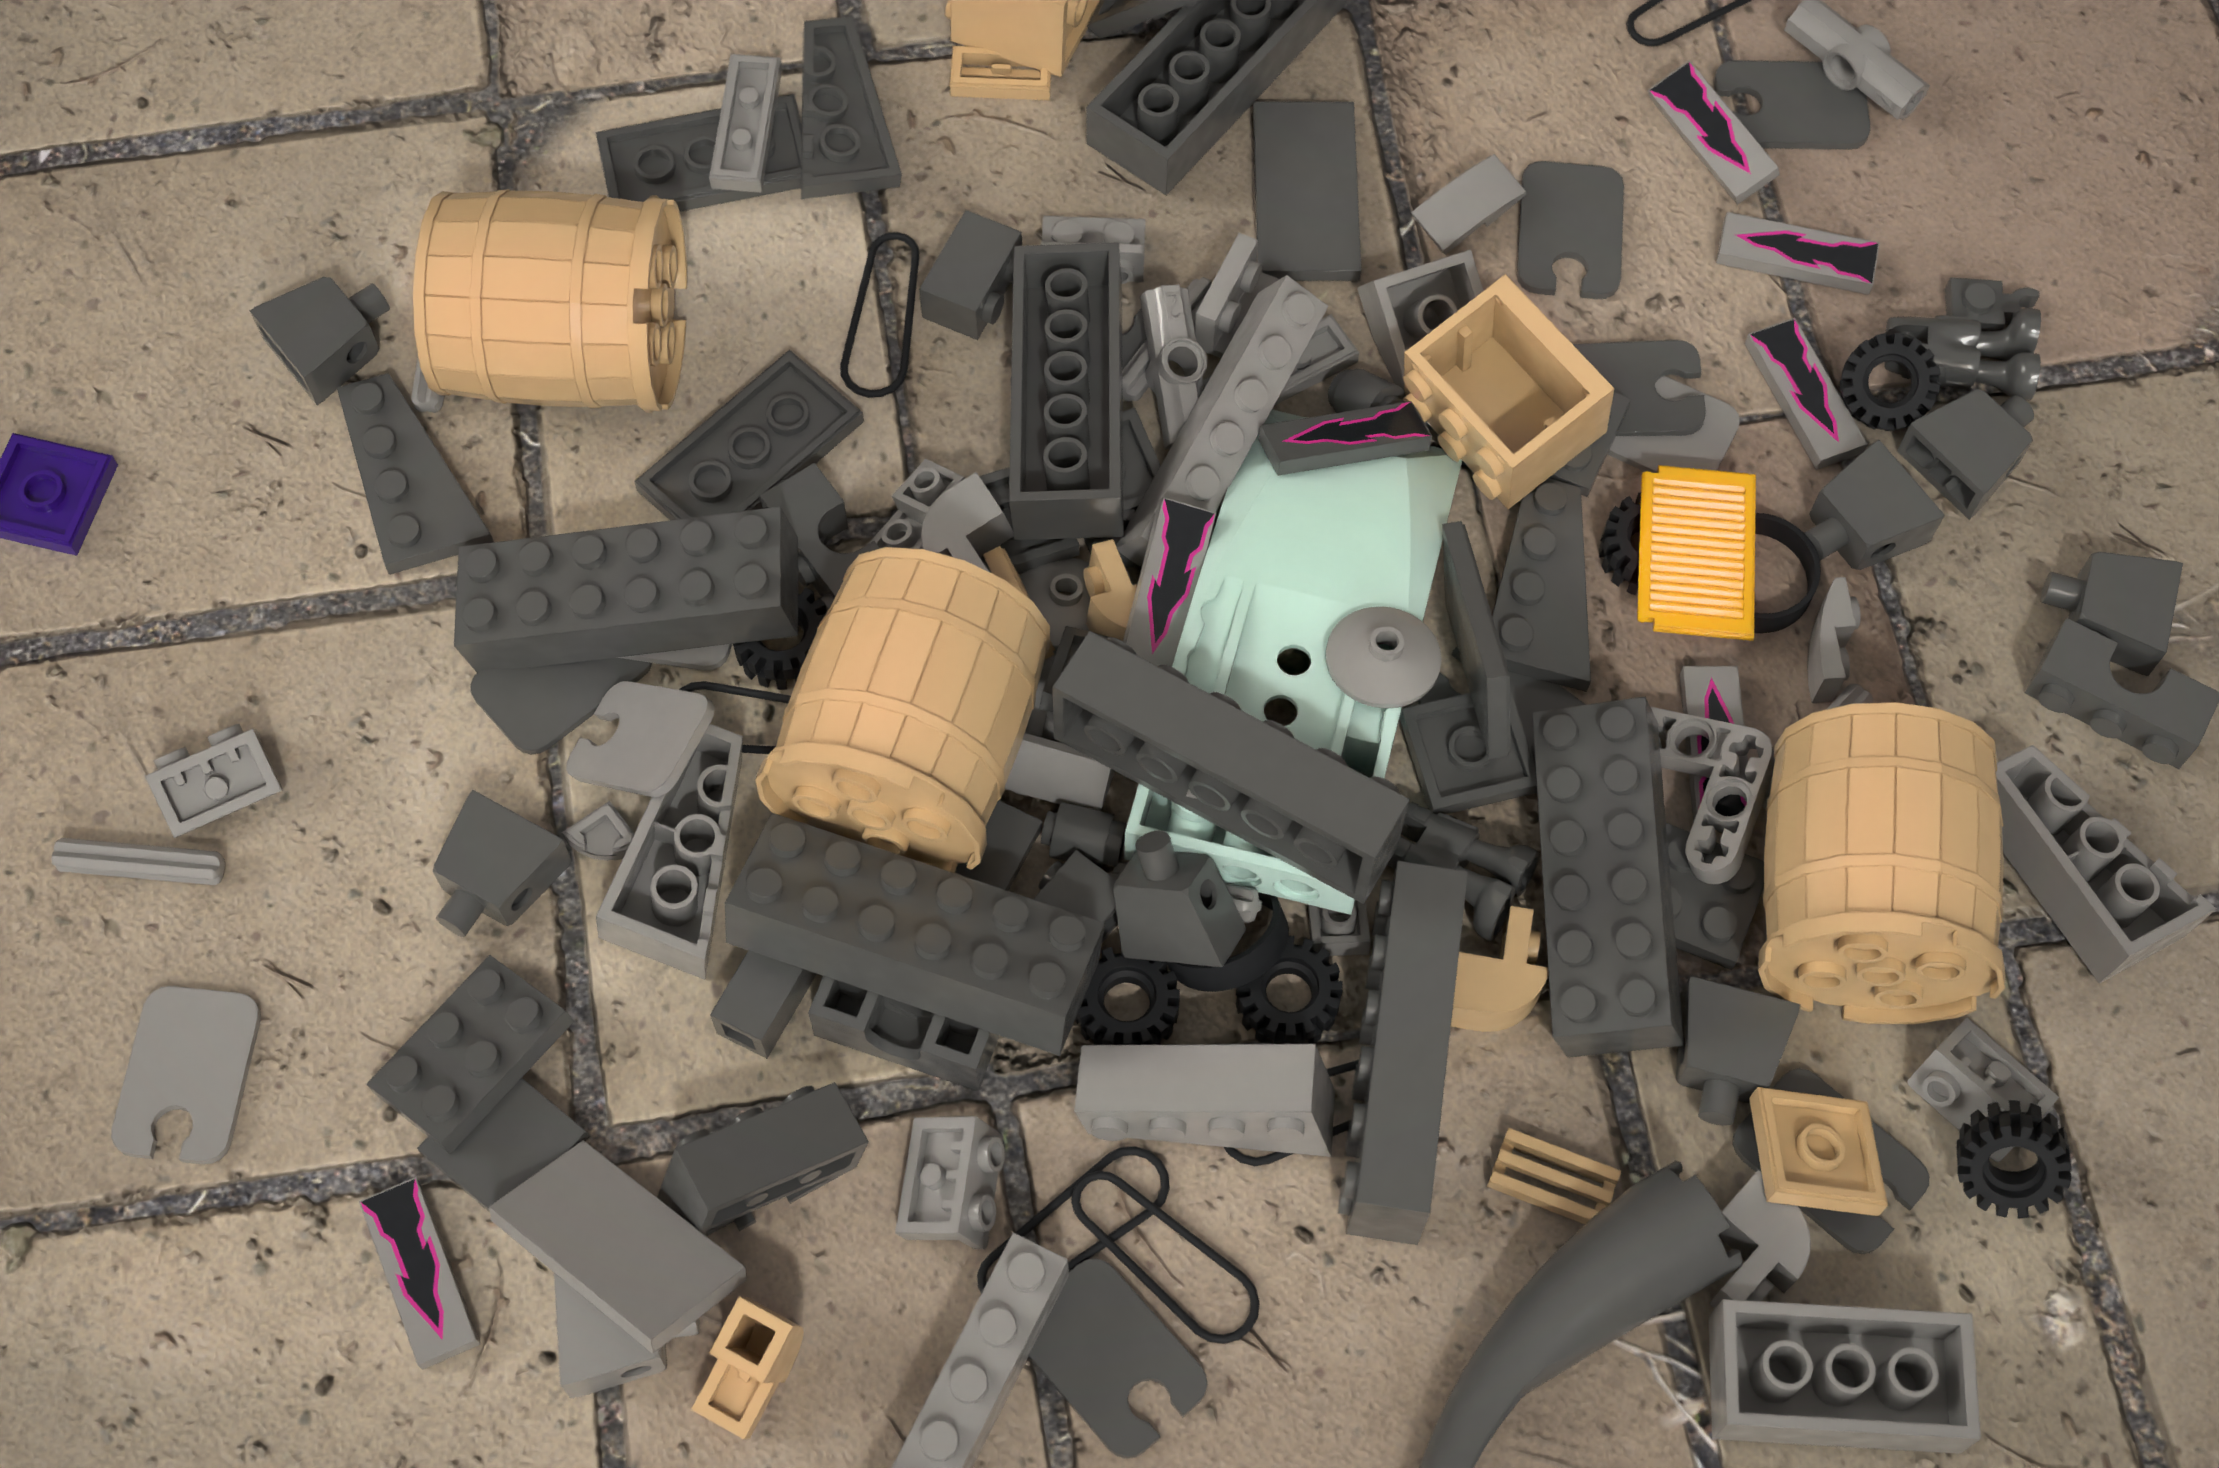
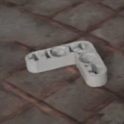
M1651 707L1658 722L1661 768L1709 778L1686 842L1685 853L1691 871L1698 880L1707 884L1727 882L1736 875L1742 864L1773 775L1775 758L1770 738L1763 731L1752 727ZM1690 735H1702L1709 740L1706 750L1694 756L1681 753L1678 747L1681 741ZM1660 739L1666 740L1665 749H1663ZM1749 749H1757L1758 757H1751L1745 769L1747 781L1739 778L1741 766L1738 756H1746ZM1730 794L1742 796L1747 801L1746 807L1738 815L1723 816L1715 810L1717 802ZM1715 830L1723 833L1720 843L1724 857L1716 856L1712 864L1705 863L1702 853L1711 854L1717 841Z

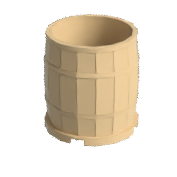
M510 189L470 193L442 191L432 197L421 223L415 254L413 284L414 334L420 368L428 388L438 395H458L493 400L503 404L515 403L589 408L638 405L646 413L662 411V409L668 410L674 402L680 381L686 336V320L674 319V288L687 289L685 236L677 203L674 200L660 199L657 195H651L644 202L611 198L601 194L511 191Z
M885 547L859 554L846 570L843 583L827 614L817 628V633L801 667L788 706L785 708L777 745L761 763L755 778L759 799L772 813L955 873L959 863L968 862L966 868L972 870L981 863L987 846L986 825L997 801L1000 800L1005 791V784L1019 752L1031 712L1035 706L1036 691L1044 659L1050 648L1049 623L1035 603L1006 580L965 560L925 549Z
M1898 702L1848 704L1811 713L1786 727L1774 746L1775 763L1770 797L1766 807L1763 904L1766 914L1767 940L1759 950L1758 972L1764 989L1779 999L1801 1004L1800 1009L1807 1012L1813 1011V1000L1823 1004L1842 1006V1020L1865 1024H1921L1959 1018L1976 1011L1977 996L1990 991V998L1996 999L2005 989V966L2002 950L1998 948L2000 924L2003 918L2004 867L2003 819L1998 795L1996 775L1997 754L1994 739L1975 722L1938 708Z

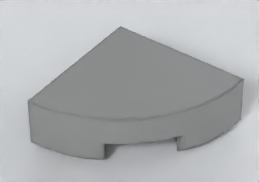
M610 801L562 832L567 843L579 853L593 859L607 861L623 859L634 836L633 831Z

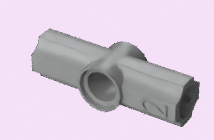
M1803 0L1789 17L1784 30L1823 60L1822 65L1826 76L1838 88L1849 91L1857 87L1893 117L1902 121L1914 112L1918 104L1926 96L1930 85L1890 55L1889 42L1877 28L1871 25H1862L1856 28L1821 0Z
M1179 284L1162 285L1155 289L1146 290L1140 296L1150 362L1146 368V380L1150 389L1156 394L1165 449H1171L1203 392L1202 376L1207 368L1205 351L1196 342L1188 288H1182ZM1168 360L1175 361L1182 367L1184 377L1176 375L1170 369Z

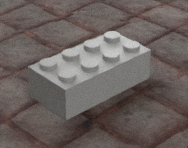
M1723 1299L1708 1316L1712 1439L1956 1454L1962 1453L1981 1440L1973 1316L1970 1313Z

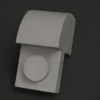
M977 472L942 493L934 501L925 515L921 531L923 549L965 560L986 571L988 569L980 557L1014 537L1007 518Z
M1758 1170L1722 1211L1730 1228L1721 1232L1719 1237L1732 1249H1738L1741 1252V1257L1746 1261L1709 1303L1714 1309L1723 1299L1762 1301L1774 1285L1785 1293L1800 1277L1809 1259L1811 1247L1810 1232L1802 1211L1798 1206L1766 1202L1762 1172Z

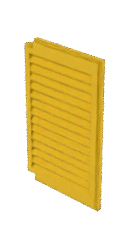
M1658 465L1657 473L1645 471L1641 474L1637 620L1639 622L1653 623V631L1754 640L1756 474Z

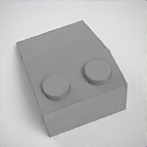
M1471 249L1376 279L1357 287L1373 340L1394 384L1404 390V352L1484 291ZM1426 421L1425 425L1428 430H1432L1433 428Z
M1054 648V655L1044 660L1036 691L1035 706L1031 712L1019 752L1005 784V789L1060 805L1064 802L1102 811L1115 771L1055 739L1053 712L1039 709L1043 689L1058 649Z

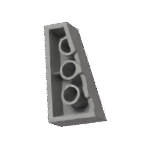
M709 724L675 786L661 797H651L596 915L598 938L701 979H706L742 765L743 736Z
M2034 745L1997 763L1998 795L2003 819V853L2099 984L2186 937L2216 910L2201 894L2193 898L2173 879L2177 873L2162 859L2158 858L2153 862L2128 840L2127 837L2131 832L2116 818L2112 821L2104 818L2087 803L2090 795Z
M1316 1044L1081 1045L1074 1112L1087 1133L1092 1134L1098 1139L1119 1141L1125 1138L1326 1157H1331L1335 1089Z

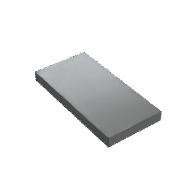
M584 1140L489 1206L493 1223L652 1354L747 1281L744 1265Z

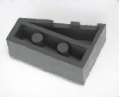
M836 1082L817 1090L813 1086H806L788 1095L781 1105L764 1112L760 1107L752 1108L735 1117L730 1125L711 1134L707 1129H703L684 1137L676 1145L657 1198L706 1237L732 1222H735L740 1232L756 1223L751 1213L752 1211L784 1197L791 1204L856 1168L869 1141Z

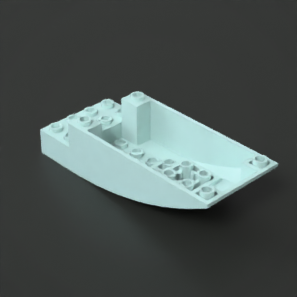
M1271 410L1264 425L1306 417ZM1258 434L1231 485L1227 488L1172 667L1181 672L1190 684L1209 694L1218 692L1230 697L1240 706L1241 711L1262 722L1267 720L1264 715V708L1268 702L1277 698L1291 701L1297 709V717L1291 724L1284 727L1293 734L1296 740L1315 750L1325 748L1335 752L1345 760L1348 767L1369 778L1377 776L1385 779L1402 707L1377 708L1362 704L1347 696L1335 684L1329 674L1326 664V647L1334 627L1344 617L1360 609L1368 607L1396 608L1412 614L1423 622L1443 542L1442 524L1448 522L1462 459L1455 462L1442 448L1430 446L1429 451L1278 476L1258 440ZM1378 644V646L1383 650L1394 649L1393 647L1386 644ZM1290 648L1300 649L1309 656L1311 661L1310 667L1300 675L1284 673L1277 663L1279 654ZM1138 784L1125 830V860L1130 861L1137 852L1135 844L1142 835L1152 831H1164L1170 835L1175 852L1206 854L1212 858L1225 883L1254 888L1260 893L1349 915L1352 914L1355 899Z

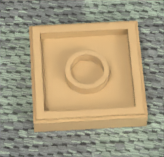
M1763 1087L1755 1089L1749 1100L1766 1202L1879 1216L1887 1208V1198L1868 1102Z

